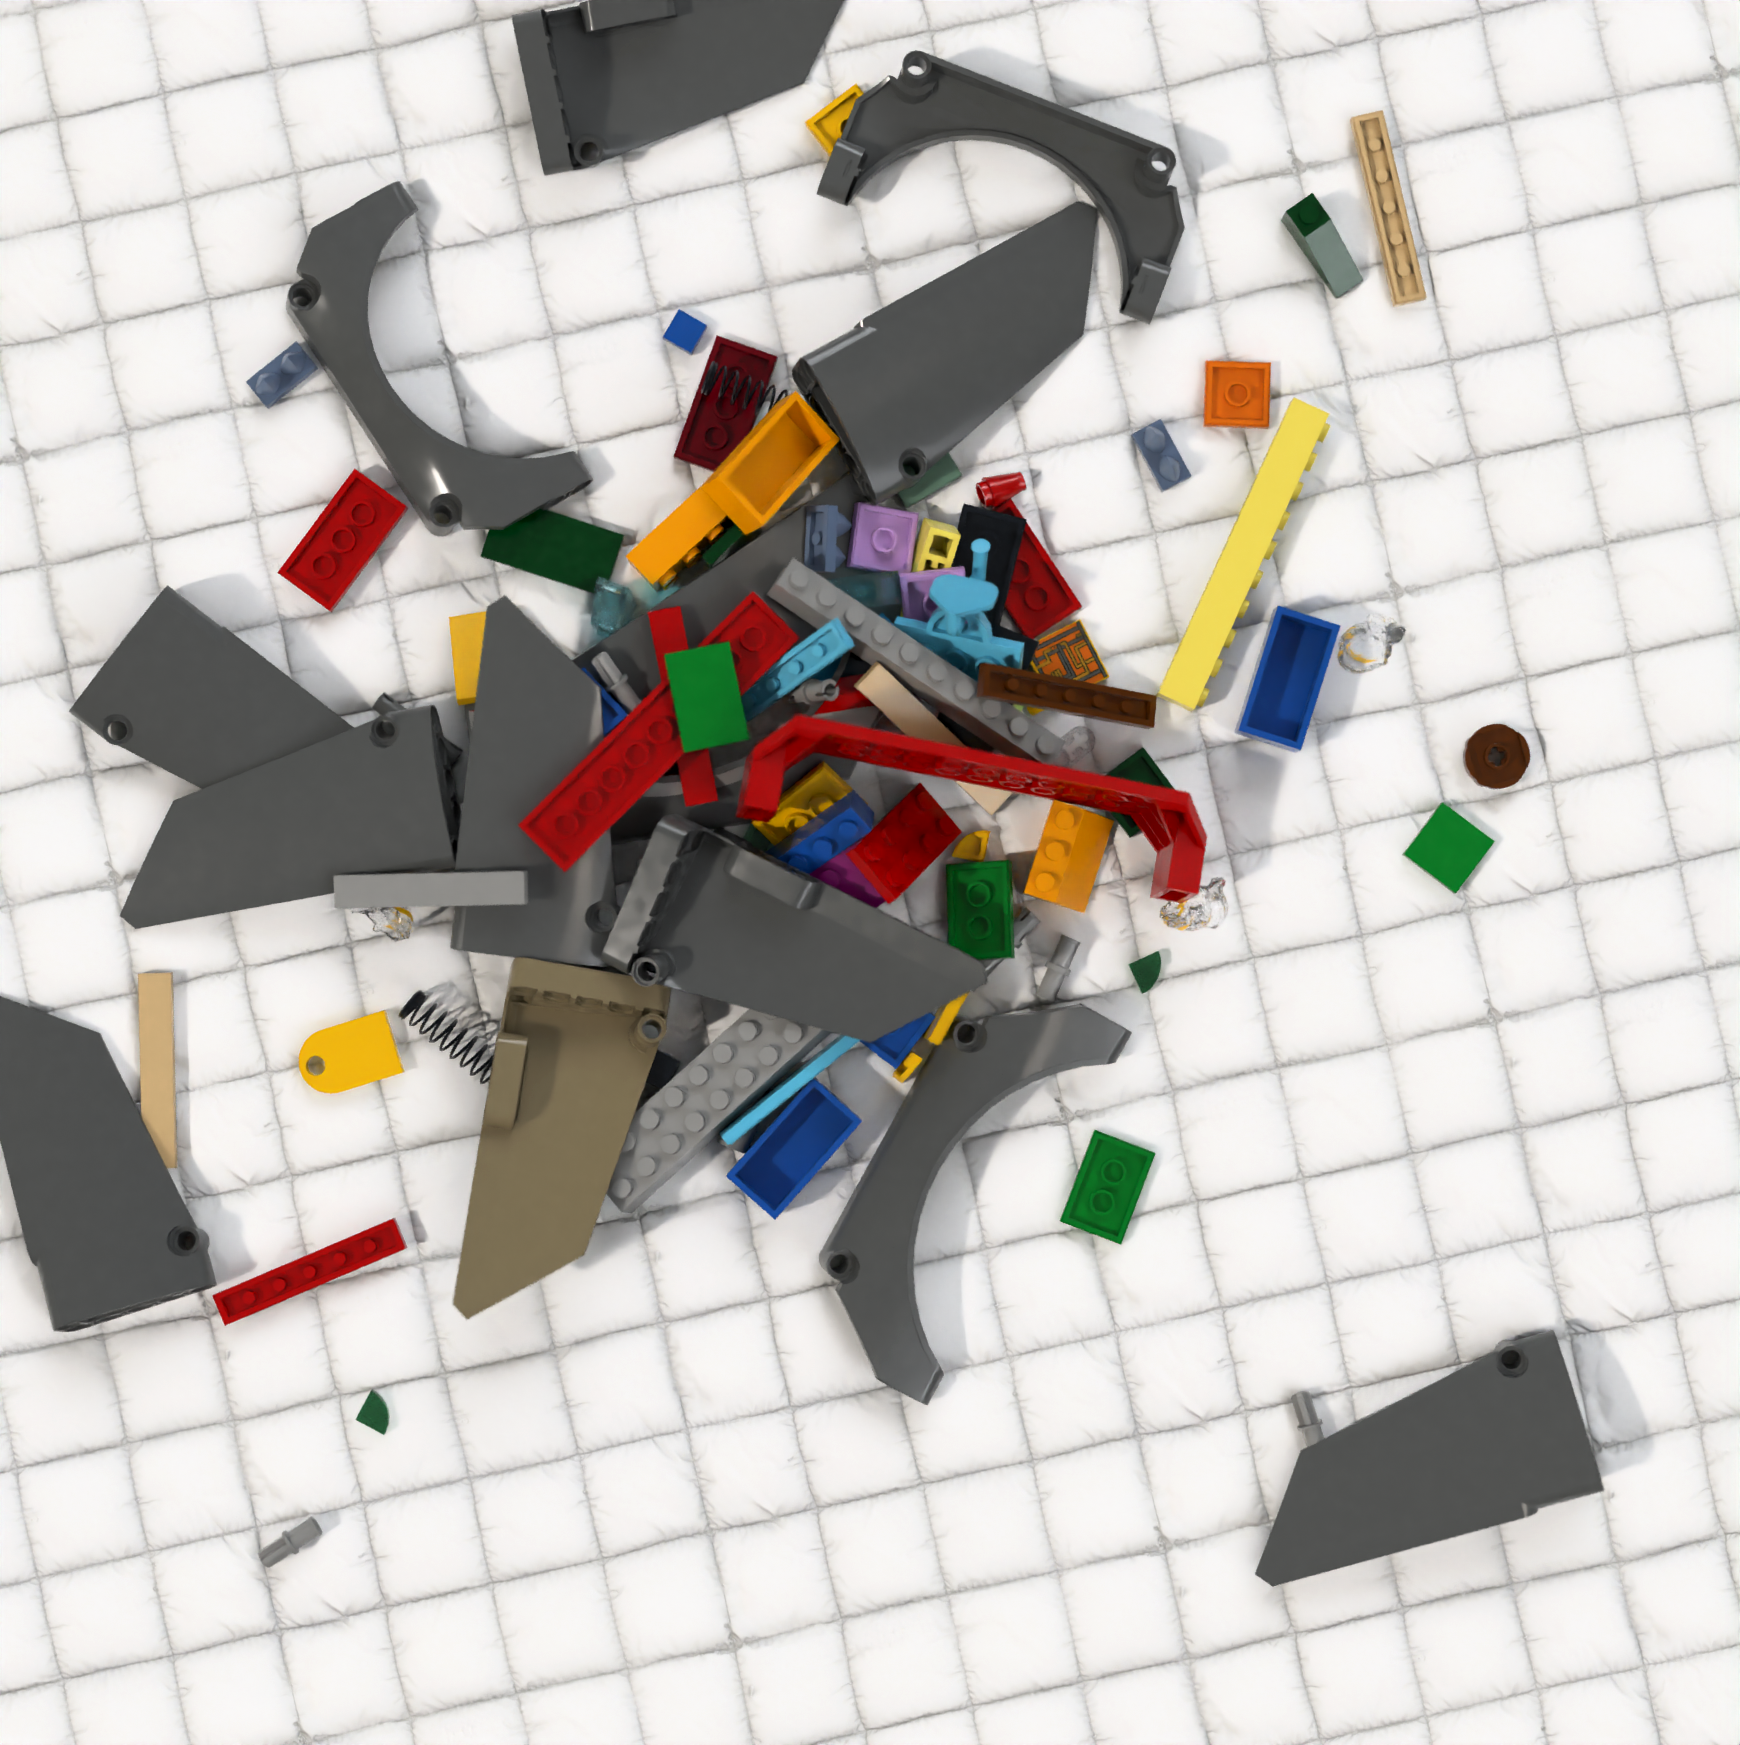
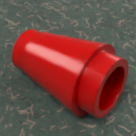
M1021 472L983 477L982 482L976 483L977 496L984 508L989 506L995 508L1026 490V482Z

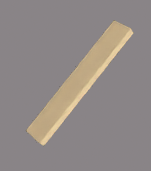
M1383 110L1351 117V128L1393 307L1424 301L1427 297Z
M875 662L854 685L906 736L967 748L880 663ZM954 781L991 816L1013 793Z
M173 973L138 974L141 1118L166 1167L177 1168Z

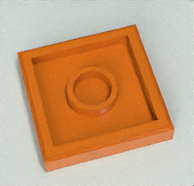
M1206 361L1203 427L1268 429L1271 363Z

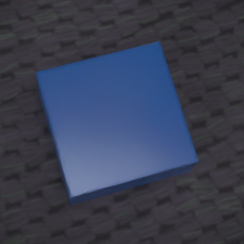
M679 309L666 330L663 339L692 355L708 327Z

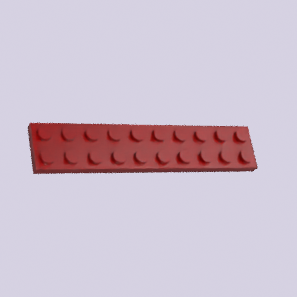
M752 591L696 648L730 642L740 696L742 697L800 637ZM667 676L518 824L565 873L685 754L669 677Z

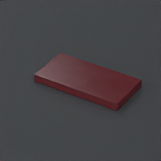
M717 335L674 453V459L714 472L754 428L758 416L754 412L761 383L744 411L742 406L748 380L740 391L734 405L731 406L730 401L736 375L732 379L722 400H718L724 370L720 374L710 395L701 394L705 377L713 361L719 364L715 377L722 366H727L725 385L733 372L739 371L737 390L745 377L751 375L752 381L749 395L759 380H763V398L769 386L778 356Z

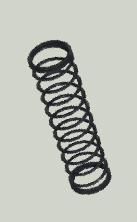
M715 361L711 363L701 389V394L709 396L724 370L718 400L720 401L736 375L730 401L732 406L748 380L742 406L744 411L761 383L754 412L755 415H758L772 388L773 392L768 412L780 401L784 393L785 397L788 396V391L785 389L774 403L776 387L773 384L762 398L763 380H759L749 395L752 381L751 375L745 377L737 390L739 382L738 370L733 372L725 385L727 366H722L715 377L719 365Z
M418 990L405 1004L398 1016L401 1019H405L414 1011L410 1018L409 1026H415L424 1019L419 1029L420 1035L427 1033L435 1026L430 1035L429 1043L436 1042L446 1034L439 1046V1050L444 1051L455 1043L449 1055L450 1059L457 1058L466 1050L459 1063L460 1068L467 1066L477 1057L470 1069V1076L476 1075L486 1067L480 1078V1084L488 1082L490 1076L484 1081L483 1079L492 1065L493 1055L479 1069L473 1072L488 1048V1044H485L472 1058L463 1064L478 1036H475L453 1056L468 1028H465L448 1045L443 1047L449 1034L458 1023V1019H455L440 1035L432 1040L435 1032L447 1016L448 1011H445L432 1025L422 1031L438 1003H435L424 1015L412 1023L415 1015L428 997V995H425V992Z

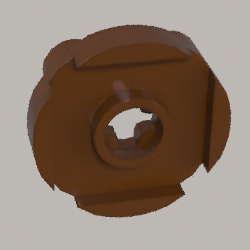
M1491 724L1478 729L1466 740L1464 745L1463 764L1469 777L1481 787L1503 789L1514 785L1522 778L1521 776L1525 773L1530 762V750L1525 738L1519 732L1503 724ZM1496 747L1498 752H1504L1505 758L1500 760V766H1495V763L1493 761L1490 762L1488 759V755L1492 753V748Z

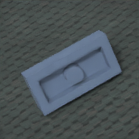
M296 341L248 379L246 383L269 409L319 368Z
M1161 419L1131 435L1161 492L1191 477L1186 464Z
M807 506L804 565L815 573L835 572V569L846 559L841 549L836 546L837 537L846 533L852 527V524L843 514L838 512V506Z

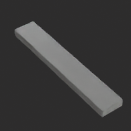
M527 871L333 875L335 908L529 904Z

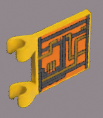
M1080 619L1038 640L1040 643L1030 664L1033 671L1037 673L1094 684L1110 677ZM1027 707L1031 716L1044 711L1043 709Z

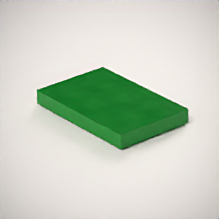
M730 642L664 654L684 753L749 740Z
M999 860L946 864L948 944L979 960L1014 959L1012 861Z
M1094 1129L1059 1221L1121 1245L1156 1153Z

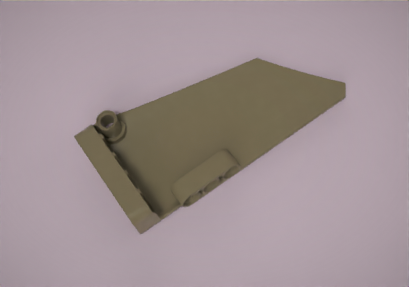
M530 958L513 959L510 967L501 1027L495 1043L452 1303L466 1320L585 1255L656 1052L667 1032L666 1023L672 988L658 984L647 987L641 986L635 982L633 976ZM645 1025L654 1026L658 1031V1037H646L642 1027Z

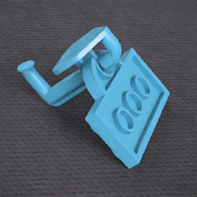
M980 538L974 540L971 544L973 563L972 573L969 578L945 574L934 579L929 589V597L939 607L931 614L928 622L897 616L894 622L895 627L976 682H978L979 664L991 663L1022 669L1024 653L1023 642L994 637L991 624L982 613L994 607L998 598V588L994 584L985 581L990 543Z

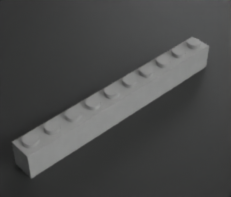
M792 558L783 568L767 593L769 597L818 630L831 620L838 618L856 645L849 651L870 665H873L875 662L880 663L907 690L1005 756L1053 765L1066 743L1009 703L977 697L978 682L795 558Z

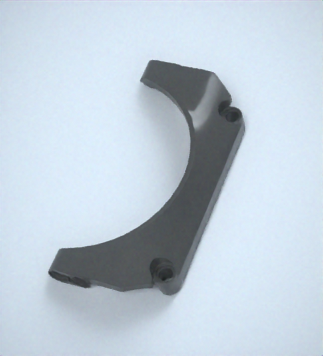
M917 50L909 52L904 57L898 79L888 75L880 83L856 99L842 136L835 143L821 178L817 195L844 206H849L867 182L882 169L901 157L935 144L950 141L977 140L1007 144L1026 150L1062 170L1092 200L1109 229L1119 261L1121 278L1119 313L1147 324L1151 323L1171 271L1170 265L1185 229L1177 187L1167 186L1176 165V157L1171 149ZM918 66L924 73L913 75L909 72L908 68ZM1161 161L1165 164L1166 170L1159 171L1155 169L1152 162Z
M397 181L359 200L353 206L311 229L296 271L303 279L290 287L287 295L286 310L427 530L439 537L451 533L454 526L460 523L463 530H504L539 509L542 511L547 510L588 486L593 481V478L574 451L541 458H510L482 453L458 444L438 433L418 418L390 385L381 369L370 335L368 294L375 265L384 247L399 227L418 211L402 183ZM304 297L309 301V304L300 306L293 299ZM444 513L449 517L450 522L441 524L435 520L433 515Z

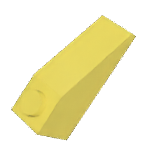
M923 518L914 547L911 572L951 567L961 538V534L955 526Z

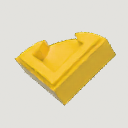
M976 831L962 838L956 845L952 857L984 862L990 831Z
M910 1051L893 1072V1077L900 1083H903L923 1059L915 1052Z

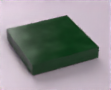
M735 524L703 554L702 558L710 569L759 536L763 531L760 527L745 535Z
M1143 747L1105 775L1174 789ZM1110 812L1129 838L1140 831L1130 815Z

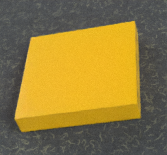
M857 84L853 85L805 122V126L829 157L837 139L842 136L856 99L864 94Z
M968 993L939 1007L934 1015L935 1019L926 1029L923 1037L936 1045H940Z

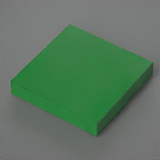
M1442 802L1402 855L1452 893H1457L1495 841Z

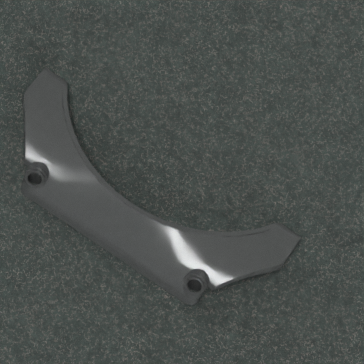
M1080 1003L1035 1012L986 1016L982 1025L965 1016L956 1015L941 1044L934 1045L819 1254L821 1267L830 1276L840 1281L835 1291L855 1329L875 1378L928 1405L944 1376L943 1370L928 1344L920 1321L915 1297L913 1270L915 1242L923 1207L937 1173L953 1147L989 1109L1028 1084L1052 1074L1082 1066L1115 1063L1132 1034L1131 1031ZM967 1024L968 1034L963 1039H958V1029L960 1026ZM836 1255H843L842 1263L837 1267L831 1268V1259Z

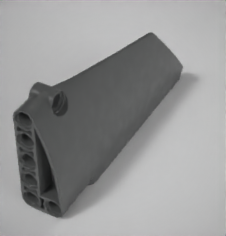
M589 0L579 3V6L548 12L541 9L512 15L544 176L596 167L602 161L804 83L844 0ZM593 143L598 147V156L595 160L585 161L582 159L580 151L585 144Z
M676 813L664 816L657 824L601 955V961L633 976L635 982L641 986L647 987L658 984L869 1043L988 983L983 961L749 844L739 841L733 842ZM648 962L652 963L656 968L655 977L650 976L647 972Z

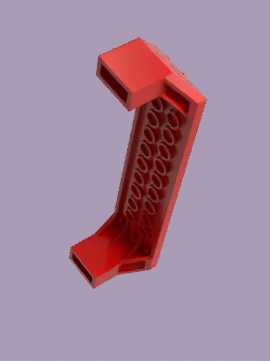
M797 714L757 744L745 760L736 817L768 823L778 810L784 772L812 753H818L1130 815L1157 853L1150 898L1183 903L1199 894L1207 835L1189 792Z

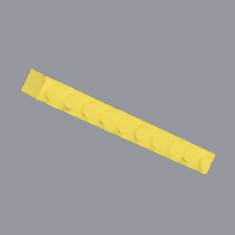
M1293 398L1289 403L1156 694L1157 697L1190 712L1195 709L1196 705L1199 707L1203 706L1209 693V689L1205 688L1209 676L1215 678L1223 662L1222 659L1218 658L1223 646L1226 648L1230 647L1236 634V630L1232 629L1236 617L1242 619L1249 606L1250 601L1246 600L1245 597L1250 588H1257L1263 575V571L1258 570L1263 558L1270 559L1277 544L1272 538L1277 529L1283 530L1290 516V513L1285 511L1290 499L1296 501L1304 483L1299 482L1303 470L1309 472L1316 459L1317 454L1312 452L1317 441L1323 442L1328 433L1330 424L1325 422L1329 413L1296 398Z

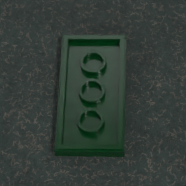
M539 509L504 530H489L480 556L530 574L605 597L625 536L549 510L542 511Z

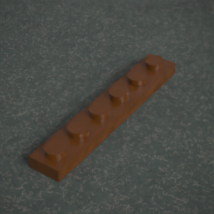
M991 663L979 664L977 697L1138 728H1154L1157 696Z

